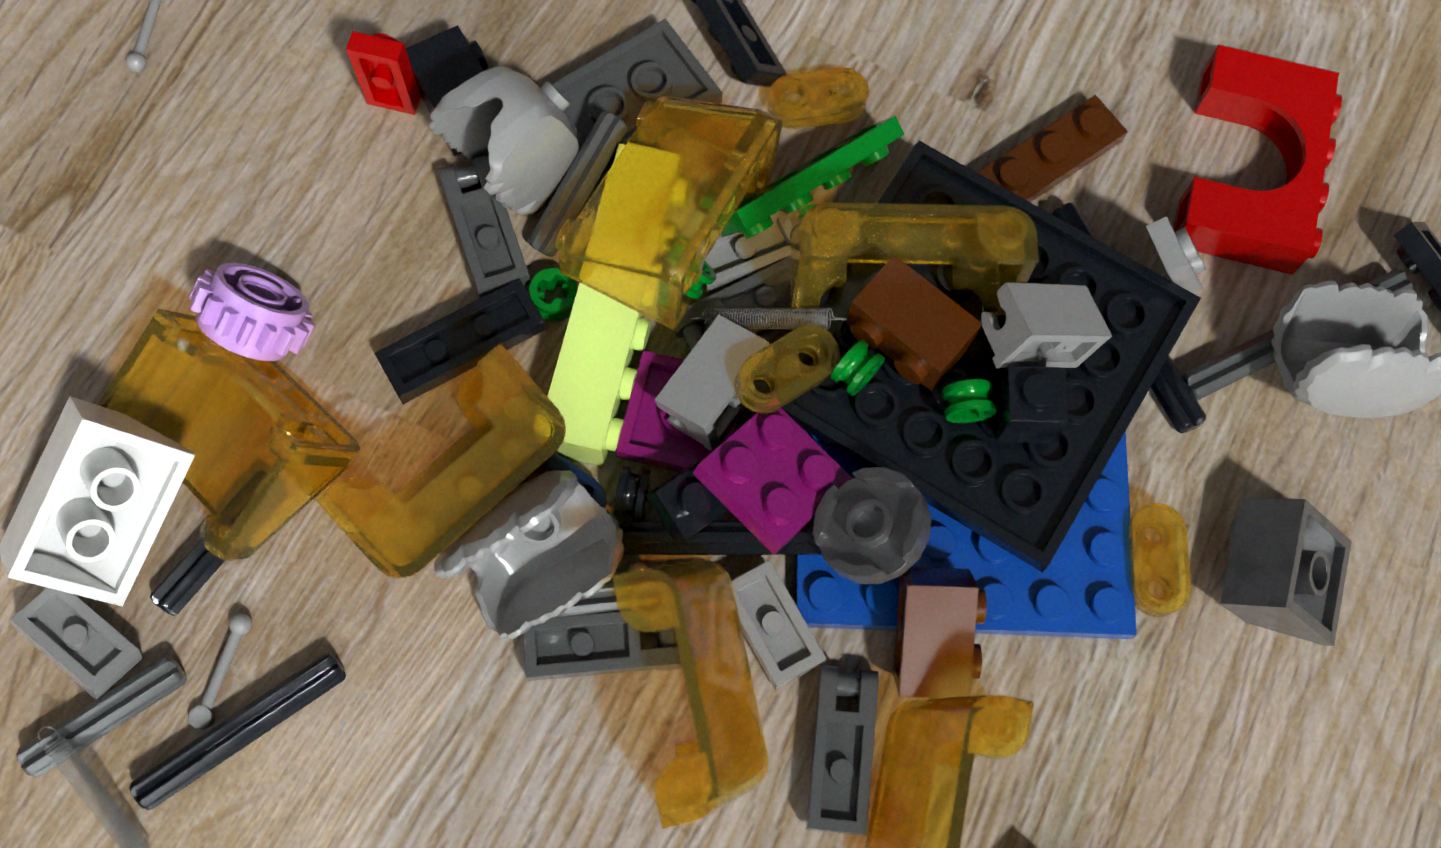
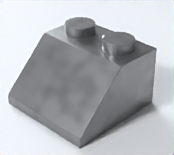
M1240 498L1237 518L1232 521L1230 526L1231 550L1227 570L1222 573L1219 583L1220 604L1245 623L1317 644L1334 646L1352 541L1306 499Z

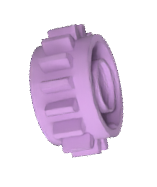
M224 263L218 266L216 272L206 269L203 276L199 275L189 297V300L192 301L189 308L197 312L196 323L208 338L229 351L256 360L276 361L284 358L288 351L295 354L300 353L301 348L305 347L315 326V323L311 322L312 313L307 311L309 308L308 301L296 287L269 271L247 264Z

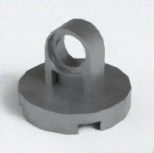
M886 467L861 468L852 472L855 478L846 481L839 489L833 485L826 491L815 512L813 536L815 543L821 549L825 561L841 577L858 584H882L903 575L920 559L930 539L931 514L925 497L904 474Z

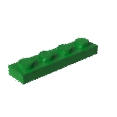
M893 116L866 126L712 218L721 236L725 237L742 232L745 239L753 237L774 224L770 216L783 209L785 214H789L814 200L810 193L812 190L821 185L824 190H828L851 178L853 175L849 168L860 162L862 167H865L889 155L890 151L887 145L904 135L897 117Z

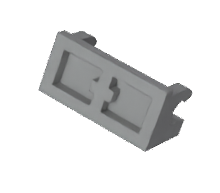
M1006 282L997 291L1000 307L1003 308L1006 314V322L1003 328L999 326L998 318L993 312H983L981 317L983 330L995 353L992 360L996 368H1007L1008 365L1077 368L1112 337L1087 286Z
M718 315L655 398L657 407L670 415L667 422L703 444L708 450L718 446L752 400L754 388L773 361L769 341Z

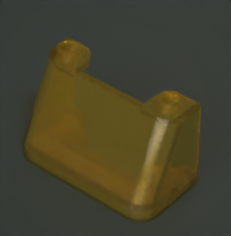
M663 95L655 103L647 101L637 118L636 131L576 220L568 219L560 229L555 242V247L561 250L559 256L560 273L675 330L688 308V304L682 302L683 292L687 293L693 282L698 283L702 276L705 259L746 193L753 194L756 187L762 189L774 169L783 120L759 109Z
M834 202L807 205L797 212L791 227L790 308H819L821 297L826 290L833 286L845 287L847 263H887L895 255L906 264H953L954 289L965 290L967 287L975 292L982 301V313L993 312L995 315H1006L1003 308L1000 307L997 291L1006 282L1027 283L1039 260L1037 232L1034 222L1028 214L1010 206Z
M157 309L98 405L126 414L193 451L195 457L182 483L212 513L205 518L199 527L200 534L205 539L204 545L206 549L216 557L227 561L250 558L349 467L359 452L360 445L277 362L256 360L225 349L208 338L200 330L194 315Z
M501 343L477 362L476 367L458 385L456 393L457 406L473 428L398 493L394 495L384 483L377 486L371 480L356 477L346 479L343 482L338 480L315 500L316 504L366 558L387 576L405 578L421 571L553 455L564 441L566 427L565 420L560 411Z
M697 560L612 576L618 608L622 618L632 628L642 632H657L674 628L696 734V740L675 744V759L669 761L660 770L656 779H652L662 829L691 823L706 817L755 789L764 780L768 770V753L733 584L728 572L720 564L710 560Z
M1004 695L911 699L901 703L890 715L886 725L865 848H960L974 759L977 756L1004 759L1016 754L1025 745L1028 738L1034 702Z

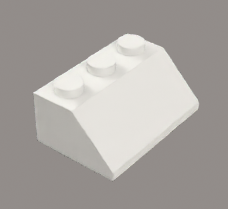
M69 396L0 543V557L7 577L123 606L195 454L193 451L126 414Z

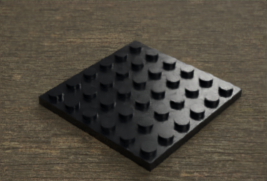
M918 141L808 308H831L835 318H847L851 301L893 255L897 256L981 323L983 312H993L997 316L1001 328L1005 325L1006 314L1003 308L1000 307L997 291L1006 282L1087 286L1112 337L1077 368H1066L1068 424L1053 444L996 442L995 415L972 423H953L946 420L944 411L950 406V403L942 398L944 387L958 381L983 379L990 381L993 384V389H995L1006 368H996L992 360L995 353L983 327H981L973 345L933 391H930L922 383L913 384L896 370L893 360L878 348L874 350L868 348L870 354L876 355L880 353L885 360L873 378L854 396L846 392L847 384L844 381L835 382L830 378L839 361L859 342L851 333L850 326L846 324V320H831L829 330L793 329L754 388L752 399L763 406L774 400L803 430L867 468L886 467L904 474L922 493L927 504L1043 572L1052 561L1201 297L927 144ZM993 392V394L990 395L988 399L990 401H993L994 403L995 393Z

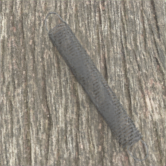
M706 308L702 317L690 318L705 319L706 327L707 319L708 326L710 327L712 324V313L713 321L714 315L717 317L718 313L721 316L723 314V317L726 314V318L729 316V320L731 314L732 322L734 314V323L735 315L737 318L736 324H738L739 314V326L755 330L814 329V323L817 330L822 329V324L823 329H825L826 324V329L829 330L831 320H847V318H835L831 308Z
M49 726L41 727L38 731V738L40 741V730L45 727L53 729L59 735V733L54 728ZM59 735V738L49 746L44 744L47 747L43 751L48 749L45 752H49L47 756L50 755L49 758L54 756L51 759H55L53 763L56 762L54 765L72 754L56 767H59L73 757L58 769L60 770L74 760L60 771H64L75 763L63 772V775L79 764L64 775V777L80 767L66 779L81 770L69 779L68 782L82 773L70 782L72 784L83 776L71 787L82 779L84 780L73 789L83 782L85 783L75 791L89 783L77 794L90 786L79 796L91 789L81 799L92 792L83 799L84 801L93 795L85 802L87 803L94 798L86 805L88 806L95 801L88 808L100 801L90 810L100 805L92 813L101 808L94 815L102 811L96 818L101 814L103 815L98 820L102 817L104 818L100 822L108 818L101 825L109 821L103 827L110 824L105 830L111 827L107 831L112 830L109 833H113L111 837L117 834L113 839L118 837L114 842L119 840L116 844L120 843L118 845L121 846L120 848H141L147 843L145 839L141 840L144 836L140 837L142 835L139 834L140 831L137 832L138 829L134 830L136 828L133 827L134 824L131 825L132 822L130 820L126 821L129 817L125 818L127 816L124 815L125 812L122 813L123 810L118 808L119 805L116 806L117 803L113 801L114 798L110 799L112 797L109 796L110 793L107 794L108 791L104 789V786L101 787L103 784L98 782L99 779L94 777L95 774L92 775L93 772L89 770L90 767L85 765L86 762L83 763L84 760L74 751L75 748L70 746L71 743L65 739V736L60 738Z

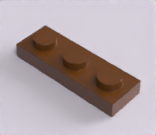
M1094 95L977 173L1031 203L1121 143L1128 131L1104 103Z

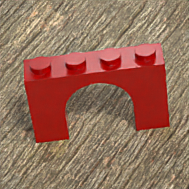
M1218 44L1202 70L1194 114L1251 127L1267 136L1279 149L1284 159L1286 182L1284 186L1273 190L1254 191L1194 177L1178 201L1174 230L1178 231L1185 227L1198 252L1291 275L1308 258L1313 259L1316 256L1323 236V230L1317 227L1318 214L1323 210L1329 194V183L1323 182L1325 168L1328 167L1333 158L1336 147L1335 138H1330L1331 126L1336 121L1342 105V95L1336 94L1339 73Z

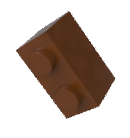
M895 255L851 301L846 324L850 326L851 333L858 341L862 339L869 344V349L874 350L878 348L894 361V367L901 376L913 384L922 383L930 391L934 390L969 350L982 327V323Z
M910 567L899 577L893 677L899 697L970 699L971 679H979L982 670L980 644H974L976 624H984L987 610L985 589H979L970 569Z

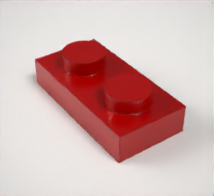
M352 31L346 51L366 103L416 115L421 95L404 43L398 42L395 38L382 33L368 35Z

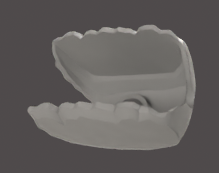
M506 66L488 69L465 81L442 97L439 104L430 114L432 120L428 127L434 134H442L443 141L448 143L451 149L455 148L457 152H463L468 159L488 154L490 171L485 178L487 183L484 189L489 195L496 194V200L505 208L508 207L510 210H515L520 216L534 215L551 201L579 152L575 129L571 119L564 112L570 105L567 99L548 80L539 87L528 76Z
M1328 280L1315 285L1308 284L1303 286L1294 295L1290 303L1281 308L1279 318L1273 326L1275 335L1271 340L1274 348L1273 356L1279 366L1284 387L1294 399L1333 415L1374 419L1402 415L1423 407L1441 394V352L1429 357L1427 353H1424L1428 335V316L1422 310L1423 301L1421 298H1417L1414 290L1403 289L1392 293L1383 286L1374 287L1369 283L1359 286L1355 283H1347L1338 287L1335 281Z
M556 470L543 473L501 496L475 514L453 536L434 561L436 576L444 579L450 577L458 578L467 567L475 571L477 575L475 596L479 602L481 615L487 627L497 632L502 639L507 637L514 639L527 632L532 625L543 624L550 618L562 616L566 609L576 604L583 595L588 598L597 593L606 582L612 579L618 566V560L624 553L622 543L623 531L618 527V521L610 515L607 508L599 506L587 490L577 482L578 478L571 471Z

